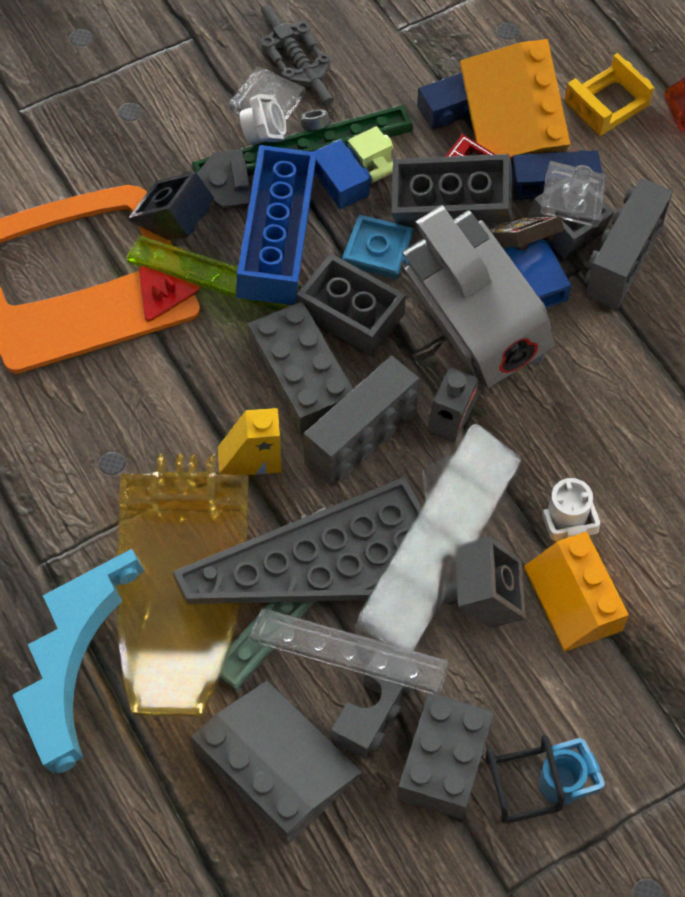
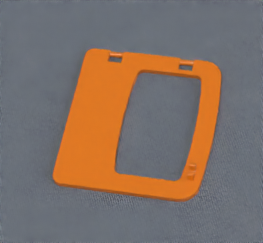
M124 185L73 196L0 218V244L31 232L88 216L124 209L132 213L147 194V191L138 186ZM138 226L153 260V263L148 268L188 281L171 241ZM139 270L84 290L16 306L6 302L0 286V356L8 372L13 374L23 373L192 321L199 316V302L196 296L193 295L151 322H147L144 316Z

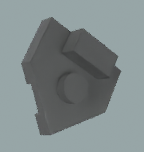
M242 149L214 152L197 173L214 196L213 204L222 210L248 207L250 202L249 181Z

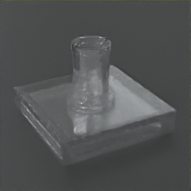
M257 66L229 102V110L240 115L242 110L251 107L250 98L259 94L273 95L286 120L305 95V87Z
M550 161L547 167L541 214L561 216L565 220L598 227L602 216L606 175L593 172L586 165L574 167Z

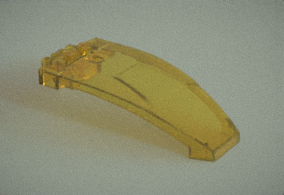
M158 454L156 472H152V474L121 473L117 556L132 549L145 570L134 581L116 586L123 600L117 606L123 682L133 716L202 717L215 691L232 644L241 603L186 604L173 578V571L247 541L249 476L216 475L215 455H208L206 463L207 472H196L198 459L194 454L189 455L188 472H184L183 454H177L175 472H165V455Z

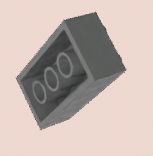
M494 154L393 159L391 213L395 223L403 226H417L415 221L441 205L444 206L453 219L470 210L478 221L482 220L484 223L512 222V165L510 155Z
M643 178L639 179L635 188L630 187L623 201L626 205L623 209H617L612 220L614 225L612 230H605L600 241L602 248L599 252L594 250L589 260L588 267L590 269L584 280V284L588 285L586 298L618 311L664 225L673 193L672 190Z
M303 301L248 323L249 344L300 436H303L304 432L348 395L353 388Z
M393 356L389 357L304 432L305 465L330 486H333L338 480H345L360 460H367L382 440L384 442L388 441L403 421L408 422L415 416L419 395V377Z

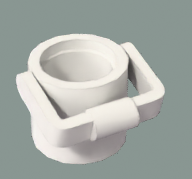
M259 94L250 98L251 107L242 110L240 113L241 127L248 142L251 145H256L262 142H280L285 140L286 121L279 104L274 100V96Z
M567 478L559 481L553 488L548 509L542 510L543 519L550 538L554 541H559L586 531L589 535L597 534L600 529V520L593 504V493L590 487L585 482L576 478ZM588 516H590L592 524L585 525Z

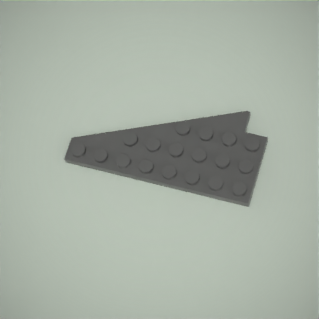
M403 477L173 571V578L186 604L431 599L435 596L436 590L424 570L447 561L450 554L407 480Z

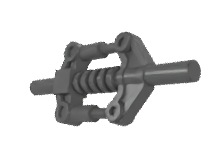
M269 5L263 6L261 13L273 31L261 39L262 53L269 55L273 63L278 65L282 71V81L285 84L312 87L325 106L330 105L334 99L322 81L331 66V58L328 54H322L319 50L318 43L310 33L309 24L303 21L298 24H282ZM297 41H304L309 50L315 53L317 56L315 63L311 64ZM277 49H284L297 69L287 68Z

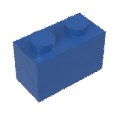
M341 139L314 151L317 152L314 175L340 210L369 196L370 183L372 181L370 173L365 167L362 168L354 151L351 148H347Z

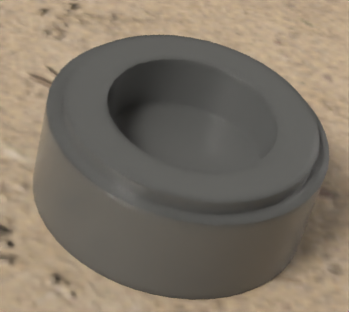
M321 109L307 111L300 117L304 130H318L329 124L328 113Z

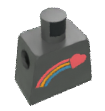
M454 368L448 369L432 403L427 429L428 433L456 443L478 398V378ZM446 411L452 414V419L445 418Z

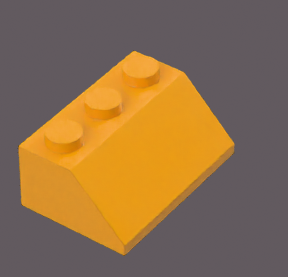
M587 531L557 541L524 566V571L563 652L624 630L629 614Z

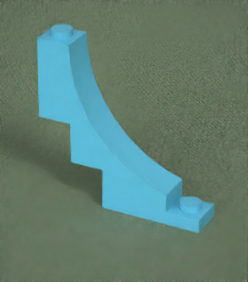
M132 549L43 595L58 629L28 644L43 679L13 694V697L43 766L53 774L70 770L75 766L76 761L83 758L77 740L73 714L77 673L85 651L96 631L108 615L123 601L116 586L134 581L140 573L145 571Z

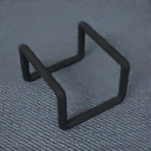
M547 735L542 736L540 747L496 757L491 747L486 749V763L490 764L501 806V821L503 823L556 813L563 809L565 794ZM546 752L558 795L557 805L508 816V805L497 763Z

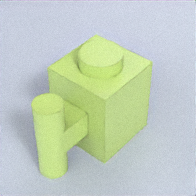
M377 126L348 140V148L354 151L357 162L362 168L365 167L369 171L371 183L393 173V161H391L392 141L387 135H383Z

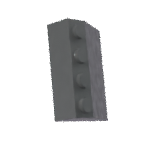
M268 681L216 713L191 736L194 751L287 845L301 834L362 774L335 745Z

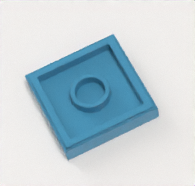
M359 214L342 260L362 271L398 279L404 263L401 252L409 248L414 235V228Z

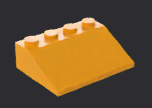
M548 39L520 42L460 61L475 140L478 144L495 154H509L511 163L513 155L566 152L571 144Z

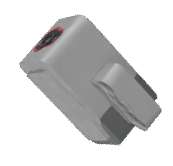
M441 205L415 221L424 238L401 252L407 265L404 269L414 292L472 376H479L484 385L489 389L555 347L545 305L482 220L478 221L470 210L453 219L444 206Z

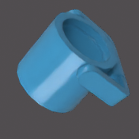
M577 738L552 746L565 794L564 805L596 794L604 787L605 782L601 775V769L585 740ZM577 748L579 754L571 749ZM546 758L539 777V788L545 799L553 804H557L558 795L548 759ZM587 776H589L594 785L584 788Z

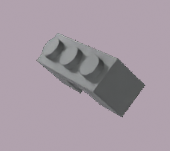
M380 646L364 673L363 685L378 694L379 702L372 707L361 708L347 701L331 729V741L365 760L368 759L372 751L377 753L386 737V734L382 733L388 722L394 724L400 714L402 706L399 703L404 694L410 696L418 680V678L414 677L416 664Z

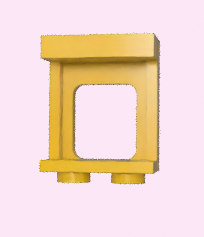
M617 53L613 55L610 68L583 84L576 78L567 83L564 102L601 136L650 106L654 86L647 78H644L634 69L629 61H626ZM617 82L633 95L636 100L612 114L594 94Z

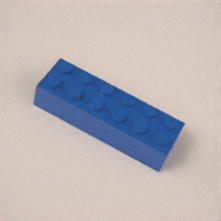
M259 145L237 271L236 298L287 305L296 304L317 152Z

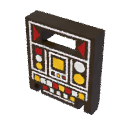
M561 216L519 217L512 220V222H505L489 228V230L501 247H517V250L527 249V244L540 239L552 240L553 234L564 231Z

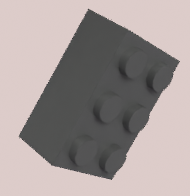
M331 253L297 293V303L303 301L317 326L370 356H373L404 316L405 294Z
M428 692L401 777L397 799L464 820L494 712Z

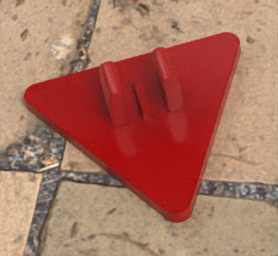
M145 266L139 268L144 316L147 322H151L199 292V286L194 283Z

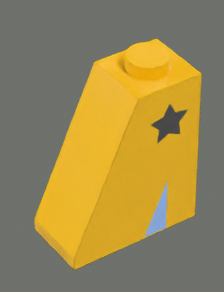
M278 408L246 410L218 446L219 477L282 473Z

